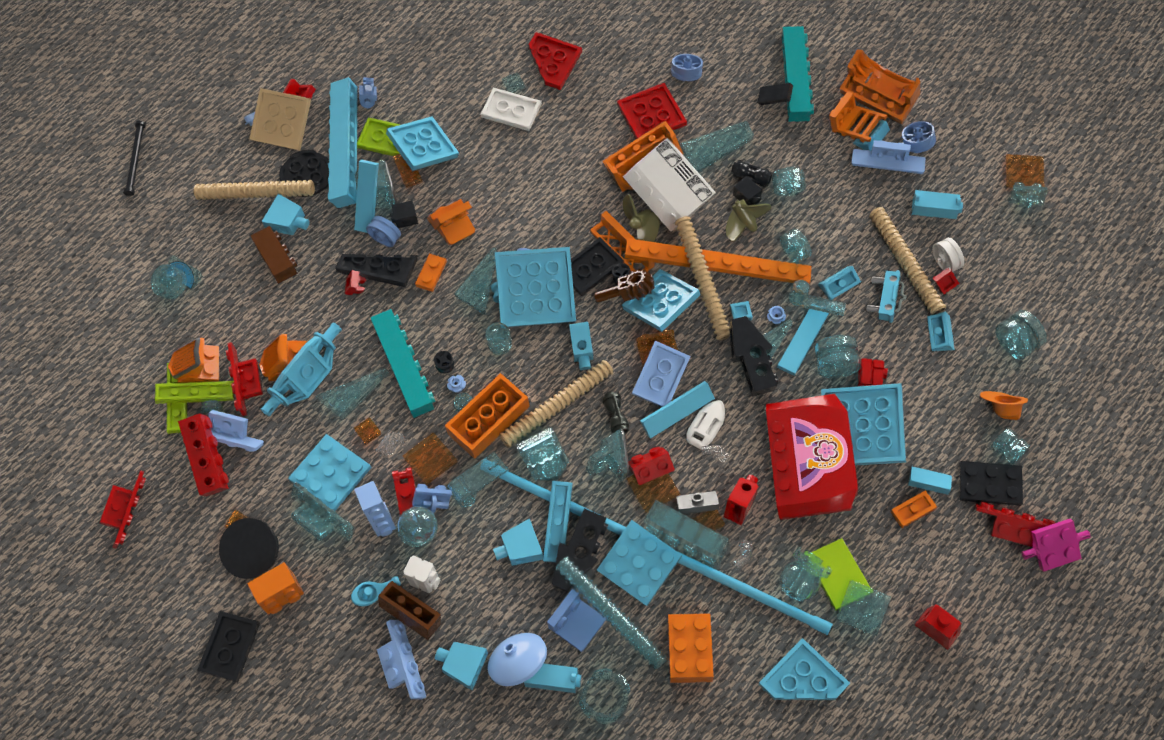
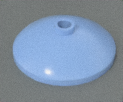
M520 633L505 639L495 648L489 659V676L496 684L501 686H515L527 681L544 664L547 656L546 644L540 636L533 633Z

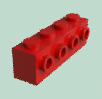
M199 413L178 421L199 495L207 497L229 489L227 485L229 479L222 468L223 459L217 451L216 446H218V442L212 434L210 418Z

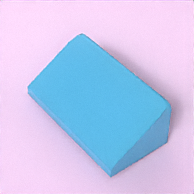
M880 120L868 136L871 137L870 142L864 141L863 143L860 142V139H856L853 144L863 150L871 151L874 140L881 141L889 132L890 128L887 121Z
M847 266L819 283L818 286L832 300L861 283L854 267Z
M946 311L927 316L931 350H955L951 320Z
M911 467L908 486L948 495L951 491L952 476Z

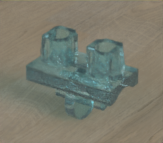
M1015 182L1010 196V203L1026 204V208H1031L1032 205H1044L1048 188L1036 183L1032 186H1024L1022 182Z

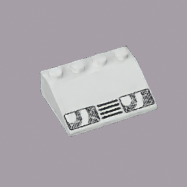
M668 138L649 152L623 176L670 231L677 230L678 226L675 225L677 219L685 216L691 217L716 193Z

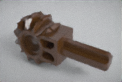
M638 269L636 272L632 271L630 275L618 278V286L594 293L596 302H602L618 296H622L624 302L635 298L640 300L641 297L645 298L647 294H652L651 290L655 288L654 278L646 269L642 271Z

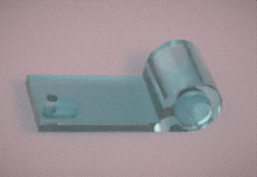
M797 280L792 284L789 300L793 305L844 316L846 303L809 295L810 285L804 280Z
M493 452L448 484L447 490H451L453 498L461 507L468 508L475 503L478 491L509 470L497 454Z

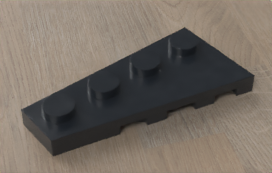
M342 254L335 269L337 273L349 275L352 270L358 271L359 275L365 279L406 288L416 265L417 255H410V257H402L401 255H394L393 257H383V255L366 257L365 254Z

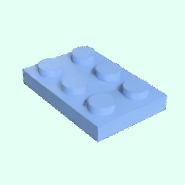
M655 341L632 394L660 407L670 403L691 356Z

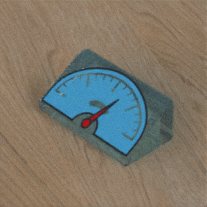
M174 255L171 256L164 271L165 275L191 291L204 278L199 270Z

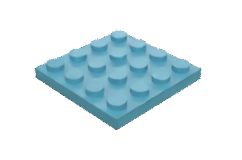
M570 247L494 253L501 328L576 322Z
M901 383L821 389V396L836 394L848 411L855 465L906 463Z

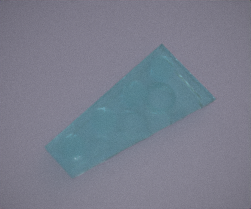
M744 121L681 143V148L689 163L697 172H700L753 139L754 134L748 122Z

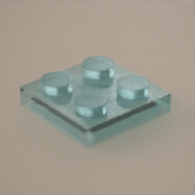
M851 580L836 620L877 636L891 596Z

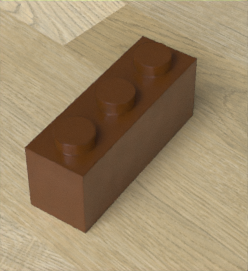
M268 226L251 235L255 246L278 284L298 274L295 269L297 264L293 257H288L287 254L290 252L285 243L281 245L279 242L282 239L277 230L273 232L272 228Z
M390 581L378 595L379 607L427 640L430 639L441 625L440 613L393 581Z

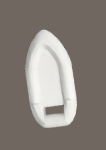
M721 400L710 402L698 412L686 434V440L689 444L703 449L714 440L725 418V407ZM694 434L704 438L703 441H700L693 437Z

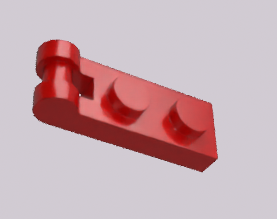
M412 467L406 468L405 471L401 472L398 470L392 471L401 523L405 524L422 520L420 507H413L412 505L416 489ZM401 479H408V483L401 484Z

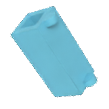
M915 190L912 202V215L957 219L958 213H962L963 202H961L960 195Z
M543 664L540 670L533 677L525 681L524 684L525 687L576 693V687L580 688L582 675L578 674V668Z

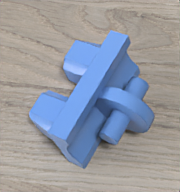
M364 77L363 86L359 85L360 104L364 108L373 107L375 101H377V87H374V78Z
M418 484L415 489L412 505L413 507L429 508L430 513H435L436 508L448 509L452 492L447 490L444 485H438L435 489H430L425 484Z

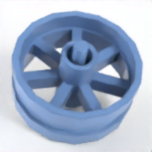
M693 54L677 55L672 59L671 74L681 81L697 80L702 76L703 61L700 57Z
M926 121L913 122L903 129V143L911 145L910 152H925L935 145L936 136L934 126Z
M374 216L371 223L366 227L367 233L376 242L387 247H393L396 240L401 236L397 226L381 216Z

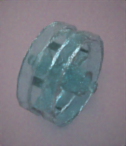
M783 168L772 176L773 191L779 196L797 195L806 188L805 174L799 168Z
M793 228L788 233L780 236L784 253L787 254L792 262L799 264L811 256L812 251L809 242L798 229Z
M170 264L161 265L154 271L151 277V288L155 294L161 297L175 299L183 293L186 287V275L183 270Z

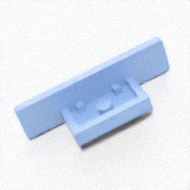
M874 140L871 151L853 149L851 165L924 174L926 158L909 155L911 145Z
M215 410L209 412V418L212 422L211 431L216 437L217 442L227 444L229 447L244 448L249 452L257 451L263 446L264 441L247 437L248 419Z
M388 620L386 624L392 641L377 649L388 687L396 688L405 682L411 699L426 698L425 687L421 681L418 665L415 662L412 647L406 635V628L399 620Z

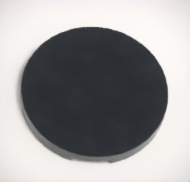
M302 150L290 155V158L280 168V181L292 182L295 180L297 182L298 180H306L308 182V180H312L315 186L313 195L320 193L329 185V159L315 150Z
M243 518L233 522L224 531L219 544V555L223 566L229 573L242 579H253L266 573L275 564L279 552L278 538L272 528L265 521L256 518Z

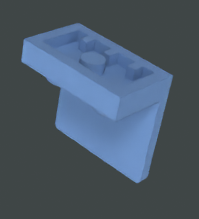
M572 589L547 621V624L551 631L580 652H583L604 624L606 618L580 600L579 593Z

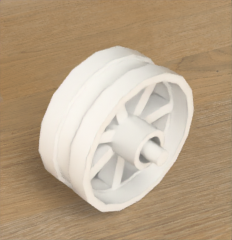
M948 237L933 245L934 258L942 270L949 268L954 272L964 266L963 253L952 238Z

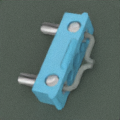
M899 270L896 272L886 271L885 278L872 277V283L884 284L880 306L867 305L866 308L868 312L879 313L880 320H886L890 323L894 320L895 312L900 311L902 301L907 298V295H904L905 286L900 281ZM899 284H901V296L903 298L900 299L898 309L895 310Z

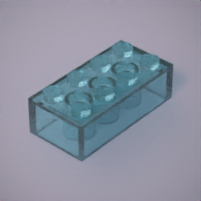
M655 500L644 520L647 526L646 529L658 538L660 535L664 536L666 542L675 547L678 544L683 546L686 553L693 557L696 554L701 556L702 561L712 567L714 564L720 565L730 547V541L727 537Z

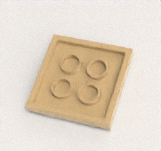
M260 88L249 140L300 151L311 99Z

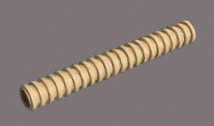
M295 180L292 182L281 181V183L280 181H271L270 183L268 181L265 183L239 182L238 184L212 183L206 185L196 184L194 187V196L197 200H205L206 198L208 200L217 198L237 199L238 197L254 198V196L255 198H264L265 196L269 198L270 196L275 197L278 194L286 197V195L288 197H296L297 195L313 196L315 192L312 180H308V182L306 180H298L297 182Z
M883 207L874 209L869 217L876 228H878L881 236L884 237V241H886L887 246L895 255L898 263L901 264L904 273H907L906 276L910 278L909 280L913 287H916L915 290L918 292L921 300L925 301L924 304L927 306L930 314L934 315L938 311H940L939 313L943 312L946 309V305L943 304L939 294L934 290V286L931 285L925 272L922 271L921 266L916 262V258L910 252L911 250L907 248V244L902 239L899 231L896 230L893 222L890 221V217L885 212V209Z
M685 216L675 221V225L678 226L676 229L679 231V236L682 237L680 240L683 242V247H685L684 251L687 253L686 257L689 258L688 262L691 263L690 268L693 269L692 273L695 274L696 284L699 285L700 296H703L702 301H705L704 307H707L706 312H709L708 318H711L710 323H713L712 329H715L714 334H717L716 340H723L730 337L729 326H727L728 321L725 320L726 315L723 314L722 304L719 303L720 299L717 298L718 293L715 292L717 289L713 287L715 285L711 281L713 278L709 276L711 274L707 270L709 267L705 265L707 263L704 260L705 256L701 254L703 251L700 249L701 245L698 244L699 240L696 238L697 234L694 233L695 229L692 227L693 223L690 222L691 218Z
M602 360L601 364L598 363L596 367L591 368L592 371L588 370L587 374L584 373L582 375V378L578 377L577 381L574 380L573 384L568 385V388L564 387L563 391L558 392V395H553L554 398H549V401H545L544 405H539V408H535L534 412H529V416L525 415L524 419L521 418L519 420V423H514L515 426L511 425L509 430H505V433H500L503 443L509 448L512 447V444H516L517 440L520 441L522 436L526 437V433L530 434L532 429H536V426H541V423H545L546 419L549 420L551 416L556 415V412L559 413L560 409H565V405L569 406L570 402L575 401V398H580V395L583 396L584 392L589 391V388H594V385H598L599 381L602 382L604 380L603 378H608V375L613 374L610 364Z

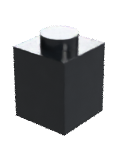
M748 176L734 185L733 196L739 201L744 199L747 205H757L761 201L762 189Z
M413 200L391 205L393 210L390 213L391 221L396 223L398 229L419 224Z

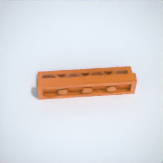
M607 211L601 214V222L591 228L590 232L597 239L601 237L624 260V263L630 267L631 273L632 271L636 272L633 268L634 263H642L645 266L642 270L646 269L647 272L655 266V262L624 259L621 256V252L626 251L627 238H635ZM604 226L608 230V235H600L597 230ZM610 239H617L620 242V247H612L609 244Z

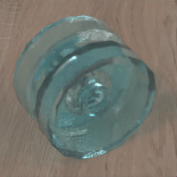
M1026 310L1016 311L1009 319L1002 321L995 328L999 343L1015 359H1025L1034 350H1038L1045 345L1047 341L1046 332L1040 321Z
M846 335L826 337L815 344V357L818 359L817 371L820 376L825 378L846 377L860 370L861 363L860 357L857 354L858 345L855 338Z

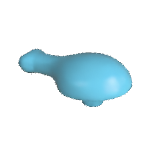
M394 576L391 580L384 583L370 581L361 583L353 590L351 600L358 606L372 605L378 600V595L390 581L399 586L401 582L398 576Z

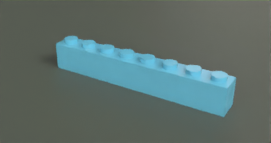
M349 77L332 82L331 91L329 92L330 148L328 149V199L337 208L355 204L357 199L358 87Z

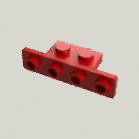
M232 342L227 343L228 350H226V356L231 363L228 369L234 383H231L232 391L236 394L237 399L234 400L236 411H240L243 416H247L245 399L263 395L258 361L254 358L238 362L237 351Z
M140 470L133 491L115 485L112 486L99 524L119 529L112 548L116 549L119 544L123 545L127 534L123 532L125 525L129 526L133 517L130 514L131 508H136L140 497L136 495L138 488L142 489L146 480L143 477L144 471Z
M982 502L981 505H975L976 511L996 516L991 536L1033 547L1031 531L1056 523L1045 518L1043 521L1036 520L1035 516L1023 513L1022 516L1014 514V510L1002 508V510L995 509L994 505Z

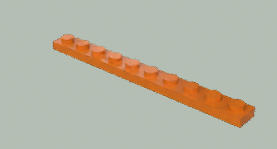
M627 238L625 258L688 268L691 265L688 262L689 258L686 257L687 253L684 251L685 247ZM702 250L703 252L701 253L705 256L704 260L707 262L705 265L709 267L708 271L794 284H810L812 266L709 250Z

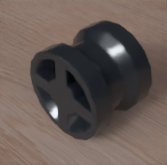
M618 263L612 268L613 281L617 286L618 278L630 275V267L625 263Z
M440 351L434 356V364L438 372L446 374L453 370L454 361L451 353Z

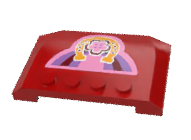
M836 394L766 404L779 519L851 511L859 488L849 415Z

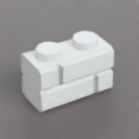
M416 556L410 557L403 571L410 586L420 588L427 593L432 592L433 589L436 590L440 583V578L433 563L425 560L422 561L421 558Z

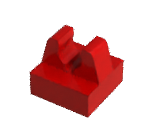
M949 268L942 270L940 274L933 277L935 284L943 295L959 284L954 273Z
M352 270L346 277L344 294H360L365 290L358 283L364 284L366 279L360 276L358 271Z

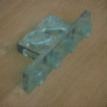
M297 482L293 484L291 496L302 505L292 512L291 518L320 541L333 531H336L347 541L352 539L354 527L349 521L340 517L335 510L326 506L305 487Z

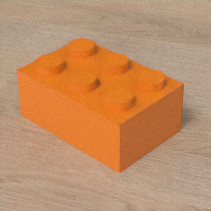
M668 614L670 683L713 682L711 615Z

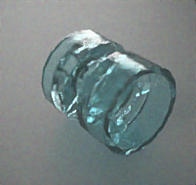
M498 322L488 326L485 335L489 350L495 355L507 354L512 348L509 328L505 324Z
M1009 427L991 445L999 454L1004 453V458L1012 465L1031 446L1024 439H1018L1017 434Z

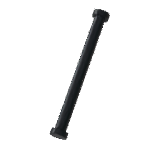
M143 121L135 122L136 132L127 185L123 191L126 196H134L135 193L133 188L143 129L146 128V123Z

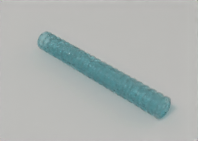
M569 556L563 558L555 570H559L561 572L560 575H564V579L569 580V584H573L574 589H578V593H582L584 595L583 598H587L588 603H592V607H596L598 609L597 612H601V616L603 618L606 617V621H610L612 623L611 626H615L617 632H621V636H625V640L630 642L629 645H633L635 647L634 650H638L640 652L639 655H643L644 660H648V664L654 666V670L658 669L667 660L668 656H664L662 654L663 651H659L657 649L658 646H654V642L652 640L649 641V637H645L643 635L644 632H640L639 627H635V623H631L629 621L630 618H626L624 616L625 613H621V609L616 608V604H612L610 602L611 599H607V595L602 594V590H598L597 585H593V581L587 579L588 576L584 575V572L574 565V561L569 560Z

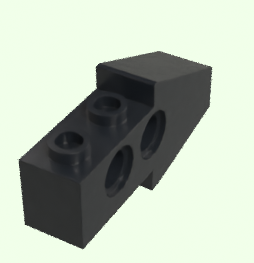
M747 316L732 319L729 324L733 363L741 362L751 396L774 391L778 384V377L776 373H773L771 368L772 359L770 355H767L770 354L773 348L772 345ZM750 352L758 353L759 358L752 357ZM756 370L764 371L765 376H759Z
M584 508L569 545L567 546L562 543L559 545L552 586L567 592L597 563L598 559L591 555L592 553H597L600 546L597 540L600 534L604 536L609 525L605 523L606 517ZM592 529L595 532V536L592 539L585 538L583 535L584 530ZM582 547L586 549L587 555L584 558L577 557L575 554L577 548Z

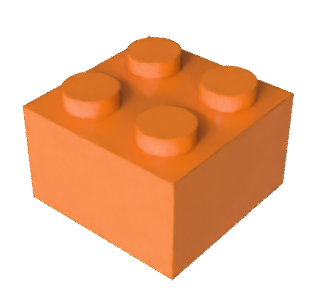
M285 562L247 583L258 605L267 614L278 613L282 610V606L287 603L297 602L301 595L304 594L294 573Z

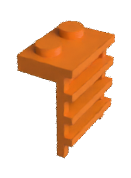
M847 91L844 97L839 100L835 109L830 112L829 119L832 132H839L844 137L846 135L851 136L853 140L855 138L860 139V142L864 143V141H871V137L868 136L880 119H887V115L856 106L854 93ZM865 113L853 131H849L860 115ZM874 116V118L866 127L864 132L862 134H859V132L865 126L870 117Z

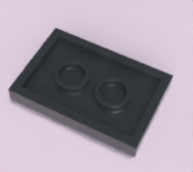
M599 237L571 258L573 288L581 296L585 295L612 274L613 266L618 263H624V260Z
M960 461V501L1023 505L1022 466Z
M220 611L197 671L238 683L260 622Z

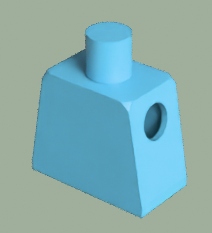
M279 194L262 220L265 228L270 226L273 232L277 230L278 233L294 235L297 228L306 230L309 226V220L304 218L305 214L302 208Z
M589 323L569 324L574 362H579L580 370L590 369L593 350Z
M530 519L504 532L501 535L504 545L493 549L497 560L509 556L512 566L543 560V553Z
M453 642L450 651L439 647L435 654V659L444 663L442 666L444 674L468 689L473 690L488 652L483 647Z

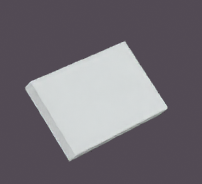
M493 88L480 115L481 118L529 131L542 102Z

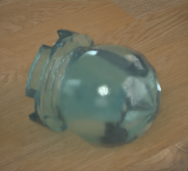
M410 507L398 519L396 526L397 534L401 541L408 546H425L437 535V518L427 507Z
M797 547L793 553L796 561L788 563L780 574V586L789 598L796 601H805L813 598L818 593L821 586V578L827 579L832 569L829 566L827 568L822 566L823 560L807 550L802 553L801 548Z

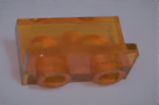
M664 329L662 332L659 331L655 334H643L636 338L642 366L645 365L655 341L678 350L673 329Z

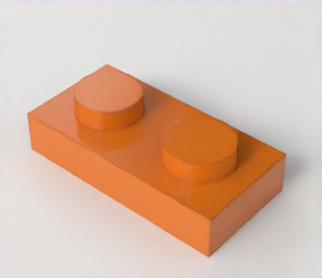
M429 253L415 283L416 287L433 292L447 263L446 258Z
M925 490L891 509V514L900 527L904 528L936 510L937 506Z

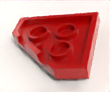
M538 32L534 34L529 43L530 52L545 85L561 90L582 53V47Z

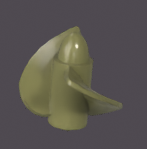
M627 194L623 199V209L626 217L630 220V227L637 231V240L654 242L660 228V219L654 212L648 209L637 214L630 194Z
M744 199L736 201L732 206L733 210L726 225V236L728 239L734 242L746 227L750 231L755 232L757 230L756 218L771 210V205L767 203L747 205Z

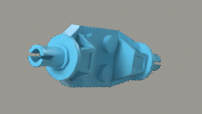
M332 323L324 334L315 332L313 334L314 337L305 343L280 373L272 388L269 387L267 389L271 397L260 409L264 414L270 417L280 404L288 407L291 403L309 398L332 370L333 351L336 349L332 341L342 331L339 328L340 326ZM323 346L326 347L324 357L319 354ZM288 390L294 392L286 398L283 396Z

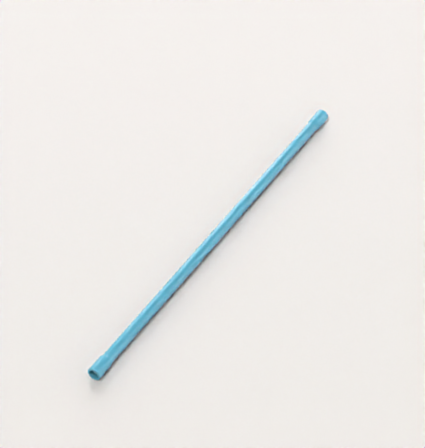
M486 459L483 461L480 467L481 471L505 480L550 502L551 491L502 469ZM571 501L570 512L581 517L585 507ZM608 518L606 519L605 523L609 524L607 529L621 536L626 527ZM680 553L682 557L678 562L679 564L828 635L833 625L832 623L806 613Z

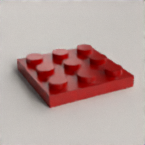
M665 82L617 101V106L636 139L665 121L673 131L687 125V120Z

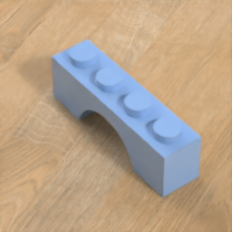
M374 481L355 488L354 491L361 508L376 535L383 537L390 535L396 527Z

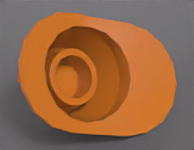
M984 391L980 393L981 398L992 402L995 413L1004 419H1020L1023 404L1028 402L1027 398L1001 392Z

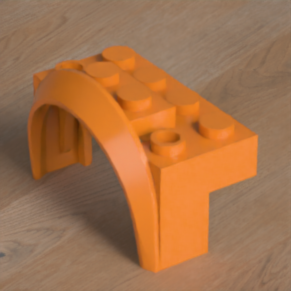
M857 50L847 66L849 74L839 88L840 93L845 95L847 91L853 92L855 101L879 113L886 114L888 118L903 124L920 96L921 81L919 78H916V81L904 78L870 59L863 50ZM870 73H872V75H871V77L869 78L868 82L865 83V81L867 80V78H868V76L870 75Z
M666 121L603 160L606 169L622 192L634 190L623 176L666 138L684 154L675 133Z

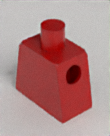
M748 475L746 479L742 477L738 480L727 500L724 518L742 526L756 498L759 487L757 485V477Z
M936 604L927 608L915 623L917 628L947 650L960 635L962 625L958 619Z

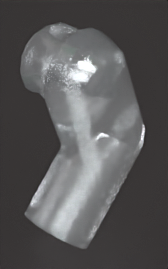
M720 445L701 446L702 456L712 455L720 463L728 461L729 455Z
M741 540L738 544L740 556L732 561L733 566L737 570L752 559L753 546L750 541Z

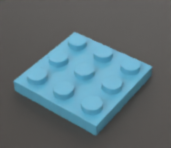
M433 117L388 128L386 131V135L412 171L458 158L459 152Z
M660 269L653 275L655 288L651 290L652 294H647L645 298L641 297L640 300L635 298L625 301L622 307L628 313L662 332L701 294L695 287Z
M326 434L288 479L334 513L372 467Z
M631 520L597 568V571L648 606L682 555Z

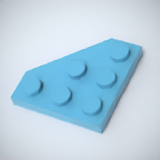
M802 638L759 682V685L774 700H836L850 685V682Z

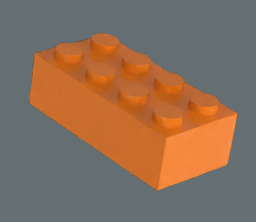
M500 373L445 425L447 434L476 459L500 436V433H503L530 407L528 397Z

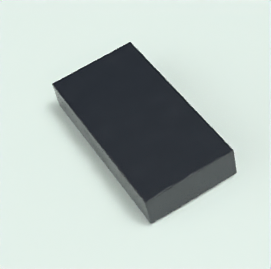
M791 83L760 87L757 103L759 105L789 102L793 85Z

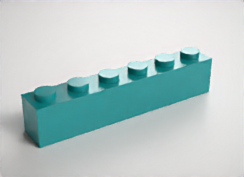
M804 26L783 27L782 30L785 83L793 85L791 100L787 102L788 122L810 121V116L814 114V104L810 102L813 98V91L809 89V86H811V75H808V72H810V61H807L809 48L805 46L808 36L807 33H804Z
M392 309L370 317L413 418L434 410L433 403L436 402L432 391L427 392L428 382L425 376H420L421 366L418 360H413L412 356L415 353L411 344L408 346L406 344L408 337L405 330H400L399 325H402L398 314L394 315Z

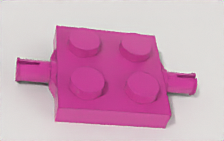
M1067 519L1031 531L1033 548L1022 551L1021 554H1023L1024 560L1036 557L1040 569L1044 572L1082 559L1079 542L1091 538L1090 532L1085 530L1076 533L1074 521Z

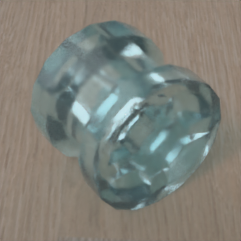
M460 393L454 398V406L457 413L464 408L461 406H466L472 400L469 394Z

